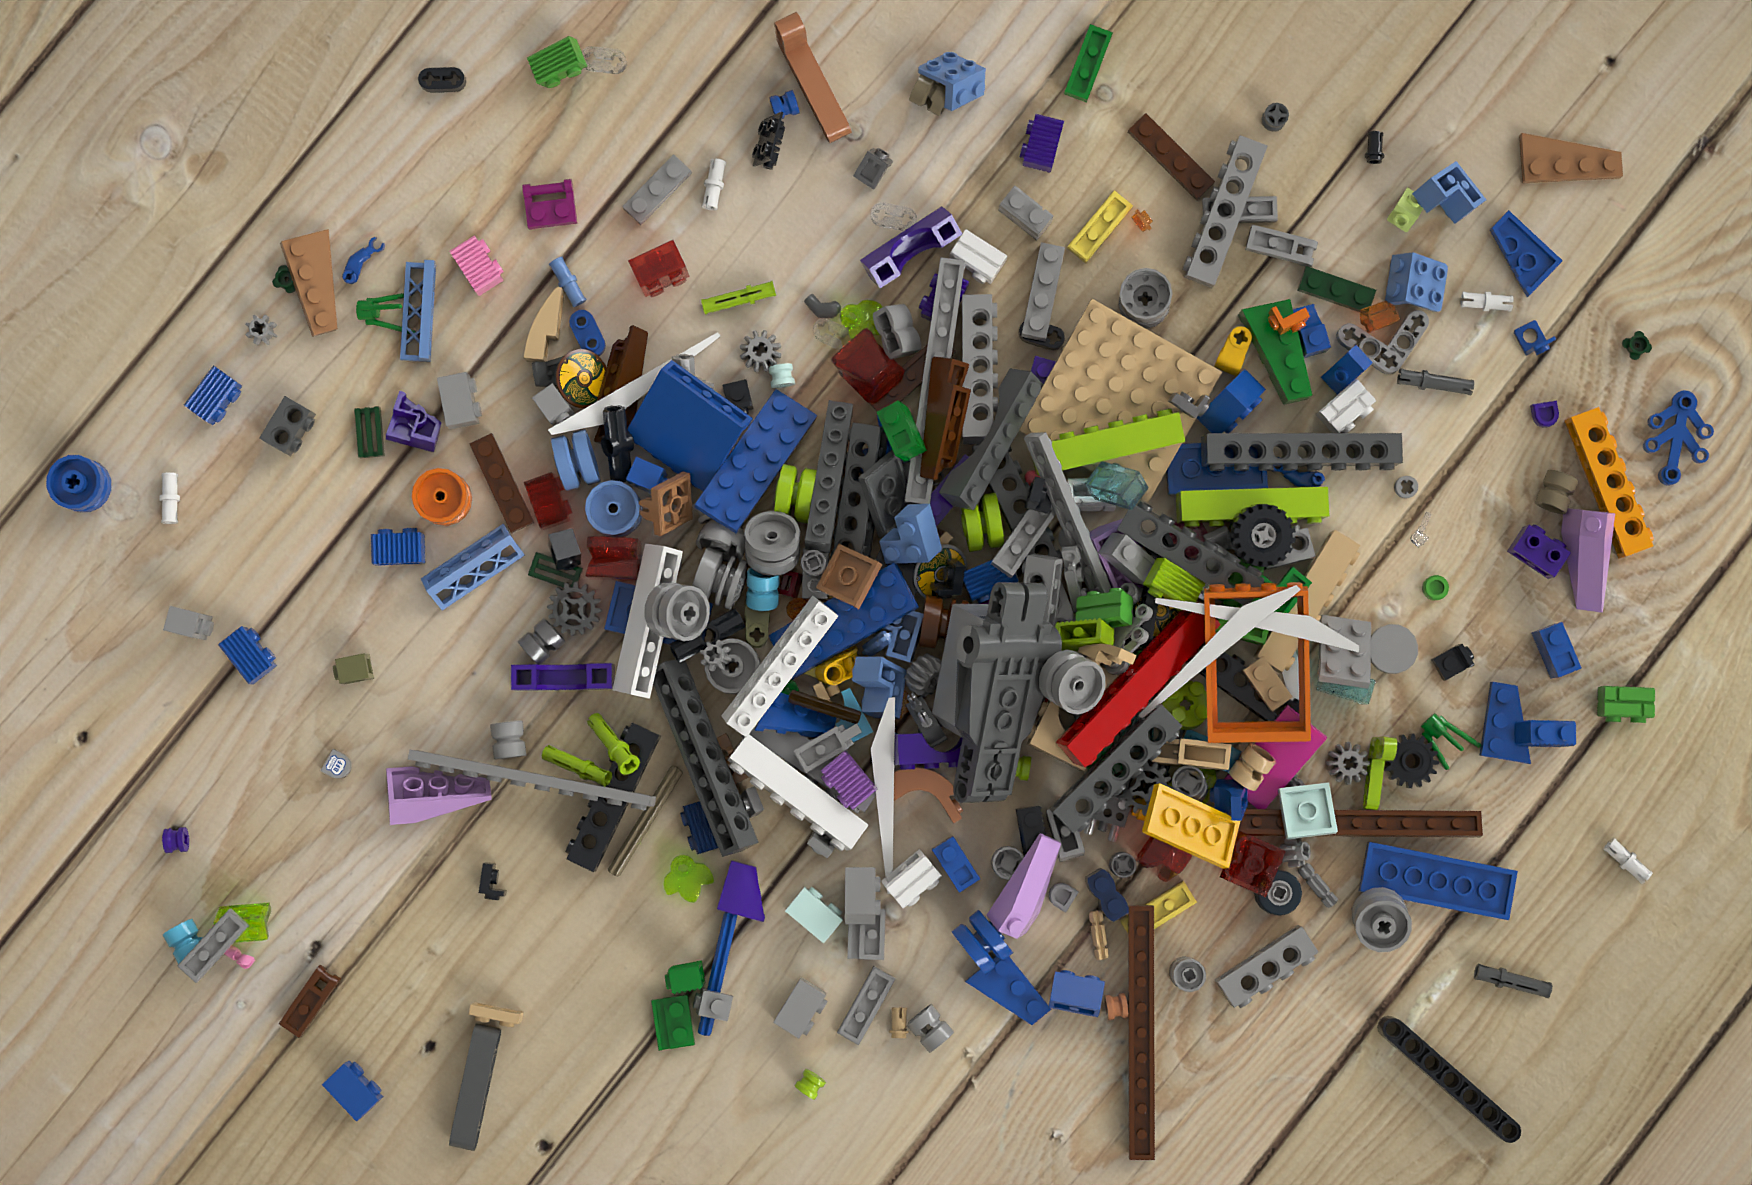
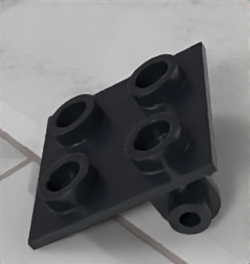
M783 112L770 116L760 123L758 128L759 142L755 145L752 153L754 167L764 163L763 168L773 170V166H776L779 155L776 152H779L780 148L775 146V144H782L781 140L785 131L784 122L781 121Z

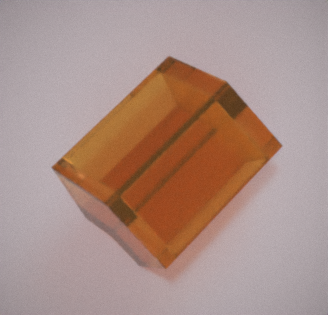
M1383 301L1360 310V323L1365 326L1367 333L1395 324L1400 320L1395 306L1388 301Z

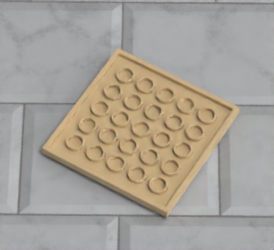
M1091 299L1049 376L1045 380L1040 394L1037 396L1019 431L1026 435L1046 432L1052 441L1060 439L1059 434L1074 431V435L1084 433L1083 428L1098 425L1099 429L1108 428V423L1112 421L1123 420V424L1133 422L1132 417L1147 414L1148 418L1157 416V411L1171 408L1172 412H1179L1184 437H1186L1196 418H1191L1169 403L1168 399L1173 393L1180 395L1181 392H1184L1194 399L1192 404L1195 405L1201 395L1209 396L1222 371L1096 300ZM1182 443L1092 463L1083 467L1105 479H1117L1119 487L1149 503Z

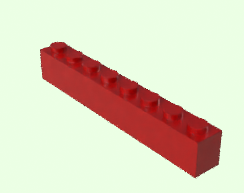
M1186 610L1180 611L1136 657L1133 665L1130 664L1128 669L1123 674H1120L1104 691L1097 705L1088 712L1083 713L1055 742L1074 764L1084 768L1092 764L1102 749L1114 741V737L1120 730L1126 728L1131 723V719L1139 711L1146 708L1148 701L1155 694L1163 690L1165 683L1172 676L1180 672L1182 665L1189 658L1197 654L1198 648L1205 642V615ZM1215 618V629H1217L1221 624Z

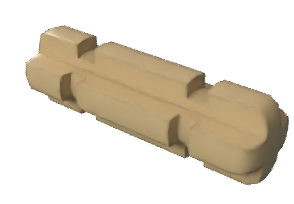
M1093 910L1089 912V920L1092 922L1090 926L1093 946L1096 948L1094 949V955L1097 960H1103L1109 957L1108 948L1105 947L1107 940L1105 926L1102 924L1103 913L1101 910Z

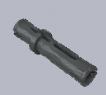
M1400 368L1399 373L1401 375L1398 374L1397 384L1417 386L1420 390L1429 388L1470 396L1473 393L1471 390H1474V380L1430 374L1427 370L1418 372Z
M1478 963L1474 970L1475 980L1493 983L1498 988L1504 986L1549 998L1552 993L1553 985L1551 982L1507 972L1502 967L1496 969Z

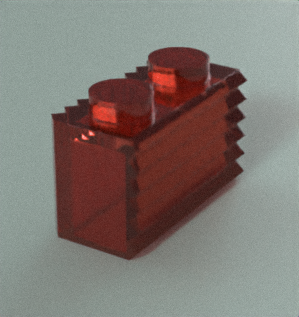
M550 472L524 482L541 530L571 521L569 514L573 512L568 499L563 500L561 491L565 489L560 476L555 477V474Z

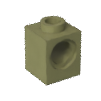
M363 653L335 659L336 665L333 666V674L335 679L339 680V684H350L374 679L370 654Z

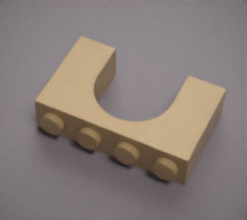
M1101 667L1105 674L1106 690L1119 675L1111 674ZM1049 700L1047 702L1043 701L1037 714L1040 718L1037 724L1033 725L1031 733L1027 736L1029 738L1027 745L1079 771H1084V767L1074 764L1055 743L1066 732L1059 721V706Z

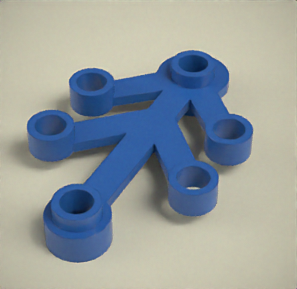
M1684 390L1676 393L1672 398V405L1661 413L1651 415L1647 421L1650 428L1659 429L1665 424V420L1676 415L1673 426L1656 437L1645 440L1643 443L1645 452L1654 453L1659 450L1660 445L1672 438L1667 466L1661 468L1658 473L1659 481L1666 486L1676 484L1681 478L1678 463L1682 442H1684L1692 454L1691 457L1695 463H1704L1709 458V452L1705 448H1700L1686 427L1688 417L1697 429L1696 435L1698 438L1705 440L1712 437L1714 433L1713 427L1705 424L1695 410L1697 398L1690 391ZM1683 398L1688 400V407L1682 405ZM1654 417H1657L1660 420V424L1658 426H1656L1653 423ZM1703 427L1708 430L1707 436H1704L1701 432ZM1649 441L1654 442V450L1648 447ZM1698 451L1703 453V460L1697 458ZM1669 470L1674 472V479L1668 477Z

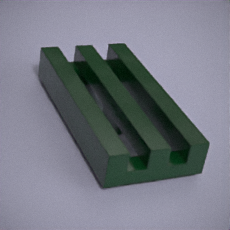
M381 407L355 408L358 457L385 456ZM371 413H375L378 449L376 452H374ZM362 414H365L368 452H365Z
M536 552L528 576L564 588V582L535 573V569L538 568L573 580L570 585L573 587L574 582L580 580V575L584 568L577 566L572 569L576 571L575 575L557 571L554 568L538 563L539 559L554 563L552 557Z

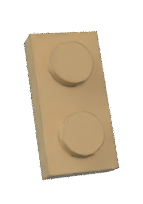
M1264 656L1242 670L1271 712L1292 698V695Z
M474 1002L470 1005L468 1015L475 1016L474 1020L489 1022L490 1019L500 1021L499 1025L514 1027L515 1024L522 1022L524 1012Z

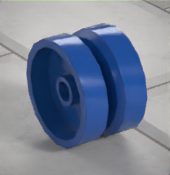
M67 455L58 459L50 467L46 477V488L50 497L58 505L77 512H92L99 509L108 500L111 493V478L108 471L100 463L80 455Z
M977 910L969 917V922L976 930L974 934L964 924H960L951 932L983 973L987 975L996 967L995 961L988 954L991 950L998 959L1003 961L1013 954V951L1005 943V937L1001 932L997 931L992 922L988 921L980 910Z

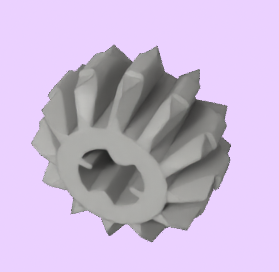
M763 330L761 337H758L757 331H753L754 339H751L749 336L744 337L749 345H740V349L746 351L740 355L741 360L748 359L745 364L747 368L755 364V372H759L762 365L764 371L768 372L767 364L777 365L773 358H781V353L776 351L781 348V344L774 343L776 340L774 334L767 339L766 330ZM760 346H763L767 353H762L761 356H758L755 350H759Z
M928 653L923 657L919 656L915 662H912L911 667L907 669L908 673L904 677L909 689L917 695H922V697H926L928 694L932 695L934 690L937 689L942 661Z
M1345 742L1344 748L1337 744L1335 748L1338 754L1333 751L1328 753L1330 757L1334 758V761H1326V765L1334 766L1328 773L1329 775L1338 773L1336 776L1337 782H1341L1344 779L1345 784L1350 785L1352 778L1355 782L1361 781L1358 773L1361 775L1368 774L1362 768L1363 766L1370 765V761L1362 760L1368 753L1363 751L1358 754L1361 747L1359 744H1356L1353 748L1350 742ZM1351 758L1352 761H1350V763H1353L1352 768L1345 769L1344 766L1346 764H1343L1344 759Z

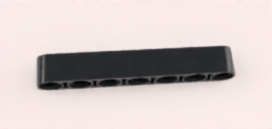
M1384 1016L1379 1020L1377 1028L1381 1036L1496 1137L1507 1143L1516 1142L1520 1138L1521 1127L1513 1118L1401 1020L1393 1016ZM1395 1022L1397 1026L1395 1033L1388 1035L1386 1032L1387 1024ZM1409 1039H1414L1416 1046L1412 1051L1408 1052L1405 1044ZM1428 1056H1433L1435 1059V1063L1431 1068H1426L1424 1064ZM1447 1073H1453L1454 1081L1450 1085H1445L1444 1077ZM1471 1089L1473 1091V1098L1465 1102L1463 1094ZM1490 1106L1492 1108V1115L1484 1119L1482 1115L1483 1110ZM1508 1123L1511 1124L1512 1130L1510 1134L1503 1136V1126Z

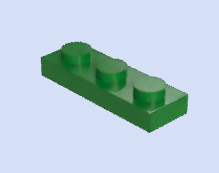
M1090 24L1066 86L1065 95L1087 103L1113 32Z

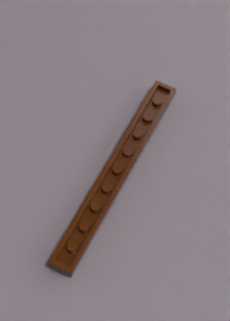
M1246 809L1243 819L1240 821L1237 836H1285L1281 809ZM1334 810L1338 832L1336 834L1320 835L1340 837L1480 838L1483 836L1481 811Z
M1128 905L1129 1160H1155L1154 905Z

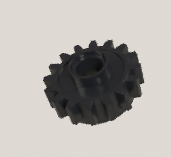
M1409 734L1407 740L1405 735H1399L1395 759L1393 761H1385L1387 766L1384 767V771L1391 773L1388 777L1389 780L1397 779V786H1402L1406 782V788H1412L1413 783H1415L1416 787H1422L1421 780L1430 782L1431 779L1428 775L1437 774V771L1433 769V765H1438L1439 761L1433 760V756L1437 755L1438 751L1430 750L1433 745L1432 742L1424 744V736H1419L1416 740L1415 734ZM1409 754L1415 758V765L1412 768H1409L1405 763V759Z

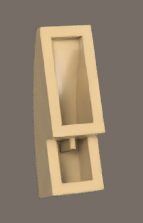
M562 287L555 288L537 313L526 341L523 358L527 362H546L549 340L559 341L565 295Z
M1182 738L1180 740L1175 739L1170 743L1167 741L1160 748L1162 752L1151 761V764L1156 762L1159 765L1183 767L1185 765H1192L1199 769L1229 770L1231 744L1208 743L1207 741Z

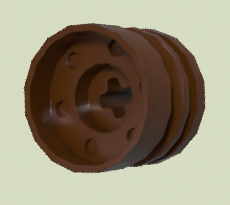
M926 595L919 647L935 649L939 638L944 639L945 647L952 605L956 604V599L951 600L949 609H943L942 597ZM962 600V604H968L969 602Z

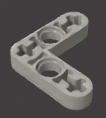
M1416 310L1411 312L1388 345H1385L1352 323L1343 325L1338 330L1336 339L1341 346L1351 350L1357 342L1351 338L1346 341L1343 331L1352 330L1353 338L1356 340L1360 337L1364 338L1358 344L1362 351L1364 343L1370 342L1375 346V354L1366 355L1373 362L1371 366L1384 374H1393L1400 369L1427 329L1429 318L1423 311ZM1419 317L1422 326L1416 327L1412 333L1408 330L1414 323L1411 318ZM1405 336L1409 339L1410 345L1407 349H1401L1397 345L1398 337ZM1382 350L1384 353L1381 356L1385 359L1392 357L1395 367L1387 368L1385 360L1380 358L1378 361H1375L1374 359Z

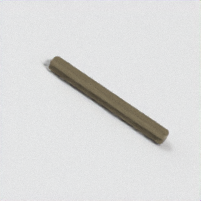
M675 766L670 767L653 795L656 796L655 806L646 807V810L643 811L612 861L608 871L614 876L618 877L621 875L683 774L679 768Z

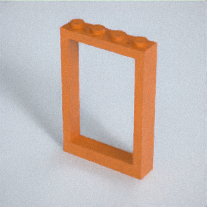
M1300 582L1287 583V587H1277L1276 583H1263L1261 587H1251L1250 584H1236L1235 588H1225L1223 584L1209 585V588L1204 589L1205 645L1216 634L1215 617L1210 616V604L1215 605V599L1264 598L1297 585L1301 589L1293 596L1297 597V615L1309 616L1308 587L1303 586ZM1298 638L1299 721L1218 722L1216 659L1206 666L1208 743L1311 741L1309 640Z

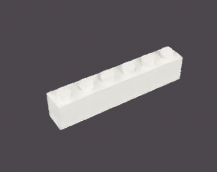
M645 543L612 688L613 691L650 699L664 637L654 634L647 626L644 617L645 603L648 595L656 586L667 582L676 583L683 551Z
M749 734L742 739L727 759L731 763L729 767L740 775L745 773L751 778L749 782L759 790L765 788L771 793L770 798L781 806L783 803L791 808L790 813L801 821L806 819L812 824L810 828L820 836L823 834L827 835L832 839L830 843L840 851H843V849L851 850L868 827L866 822Z

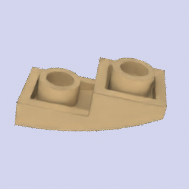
M1091 644L1079 647L1078 650L1079 653L1087 656L1086 658L1099 666L1100 663L1111 666L1112 662L1121 665L1123 661L1133 665L1137 656L1122 648L1108 644Z

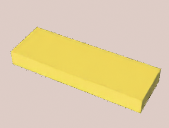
M1113 191L1068 245L1067 249L1087 263L1133 208V205L1116 191Z
M1181 881L1144 905H1154V929L1197 903L1185 882ZM1127 915L1119 921L1128 934Z

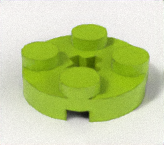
M1189 680L1161 703L1182 725L1181 730L1195 729L1207 719V692L1200 682ZM1183 700L1190 702L1189 710H1186L1184 706H1180Z

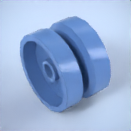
M586 429L573 432L572 444L574 449H572L568 438L564 435L551 438L555 465L566 491L579 488V471L584 482L588 485L601 482L595 453Z
M610 480L600 483L591 490L586 499L585 512L588 521L598 532L606 537L621 538L628 536L638 528L642 521L639 511L643 510V507L639 505L641 499L630 486L620 481ZM613 505L618 506V510L615 513H612L610 509Z

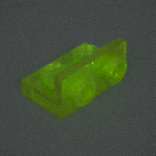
M270 902L219 907L213 922L214 925L229 909L235 911L250 925L234 943L268 939L267 922L271 914Z

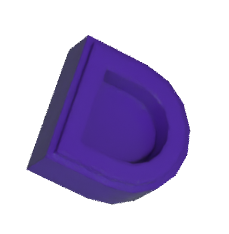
M1557 400L1530 405L1532 418L1537 426L1547 428L1557 422L1559 418Z

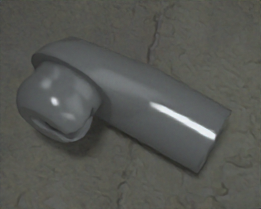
M814 294L809 295L804 300V303L818 318H834L841 311V305L837 301L821 303Z

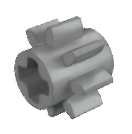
M253 315L254 320L251 323L245 324L249 327L250 331L245 335L248 338L254 337L253 343L259 345L260 341L270 345L269 340L272 337H277L273 331L277 324L274 322L268 323L269 317L267 315H264L262 319ZM260 326H264L265 328L262 329L263 333L260 335L258 333Z
M717 640L716 645L707 641L708 647L705 650H700V653L705 658L701 661V664L708 665L710 663L709 670L712 672L715 671L716 667L725 670L724 665L726 662H732V659L727 654L731 649L728 646L722 648L723 643L720 640ZM712 654H720L719 658H712Z
M1285 838V843L1279 847L1280 859L1283 862H1288L1289 868L1304 866V860L1310 858V846L1306 841L1301 842V838Z

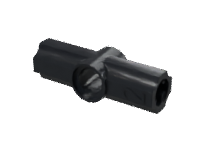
M611 405L603 410L605 436L601 440V447L603 453L608 457L610 480L624 483L628 482L626 478L631 469L630 452L634 449V440L630 432L627 431L625 407Z
M734 608L708 622L705 629H709L712 632L710 643L716 645L717 640L721 641L745 628L740 614ZM701 635L693 640H675L669 644L670 650L678 663L708 647Z

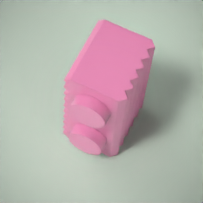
M474 235L450 250V253L474 291L480 296L504 281L500 275L504 271L496 259L491 261L487 255L491 251L483 239L478 241Z

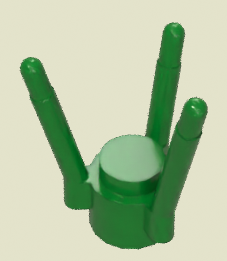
M404 293L358 300L356 305L358 320H365L366 325H376L402 332V326L375 320V318L380 317V310L401 309V304L379 303L404 298Z
M1434 713L1420 726L1424 730L1422 735L1425 739L1433 743V751H1438L1436 756L1445 770H1449V766L1433 740V736L1438 739L1443 735L1459 751H1463L1464 748L1446 731L1448 728L1474 746L1481 747L1479 742L1449 723L1442 715L1438 716Z

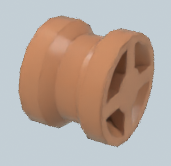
M1119 993L1118 996L1114 997L1104 995L1108 1020H1114L1118 1016L1128 1018L1125 993Z

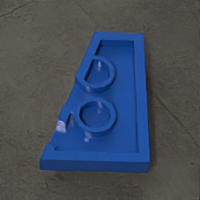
M1509 210L1490 229L1526 297H1529L1563 261Z
M1490 682L1479 756L1531 764L1528 747L1516 745L1515 723L1516 721H1524L1518 686Z
M780 692L758 721L754 731L771 729L776 730V733L785 734L786 731L797 732L801 736L817 738L833 729L837 718L789 703V695Z
M995 956L992 959L995 961L996 967L985 975L979 969L965 980L966 983L1031 1025L1052 1010L1048 1008L1049 1005L1010 957L1003 961Z

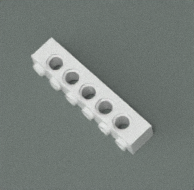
M812 595L721 715L725 722L747 737L837 619L838 615Z

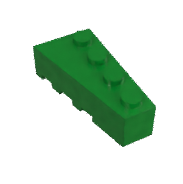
M1288 299L1242 309L1238 317L1241 323L1243 322L1244 326L1251 332V342H1253L1262 364H1264L1269 373V378L1283 405L1308 400L1312 396L1298 331L1293 333L1292 330H1289L1280 335L1278 330L1274 331L1268 321L1269 312L1275 306L1283 319L1293 314L1291 300Z

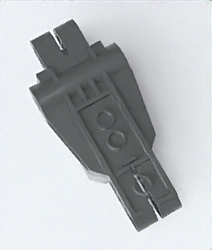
M998 582L992 588L989 604L952 605L932 713L940 725L963 738L953 786L954 797L959 803L1004 801L1008 795H1012L1022 741L1031 733L1044 697L1039 688V676L1042 667L1052 655L1062 649L1061 636L1058 630L1051 623L1043 620L1048 594L1046 587L1041 583Z

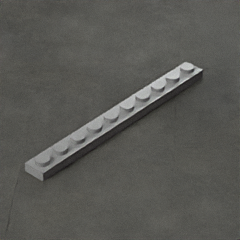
M940 258L916 426L922 440L924 439L932 358H951L965 266V261ZM922 453L911 459L905 503L930 504L933 480L920 477Z
M409 750L408 760L416 761L415 766L430 768L431 764L439 765L440 771L454 773V769L463 770V775L477 778L478 773L487 775L486 780L501 782L502 778L511 779V785L525 787L526 783L535 784L534 789L549 792L550 787L559 789L558 794L573 796L574 792L583 793V799L598 801V797L608 798L607 803L622 806V801L632 803L631 808L646 810L647 806L654 807L656 796L424 751Z

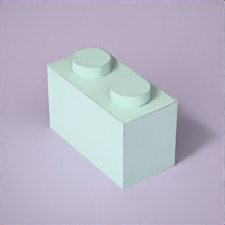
M804 887L785 912L824 943L843 921V918L840 916L842 911L833 903L825 904L821 900L823 895L815 888L807 889Z

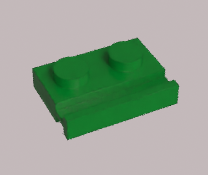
M688 994L651 1000L658 1051L695 1045Z

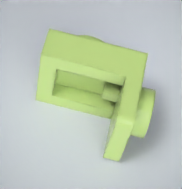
M1408 187L1387 218V221L1404 232L1409 231L1423 210V207L1418 204L1412 194L1414 191Z

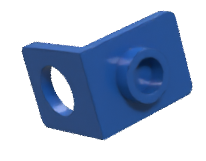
M1536 320L1514 330V334L1526 356L1533 352L1539 355L1549 350V344L1556 340L1555 336L1546 340ZM1532 329L1536 332L1537 339L1535 342L1528 343L1524 340L1523 333L1525 330Z

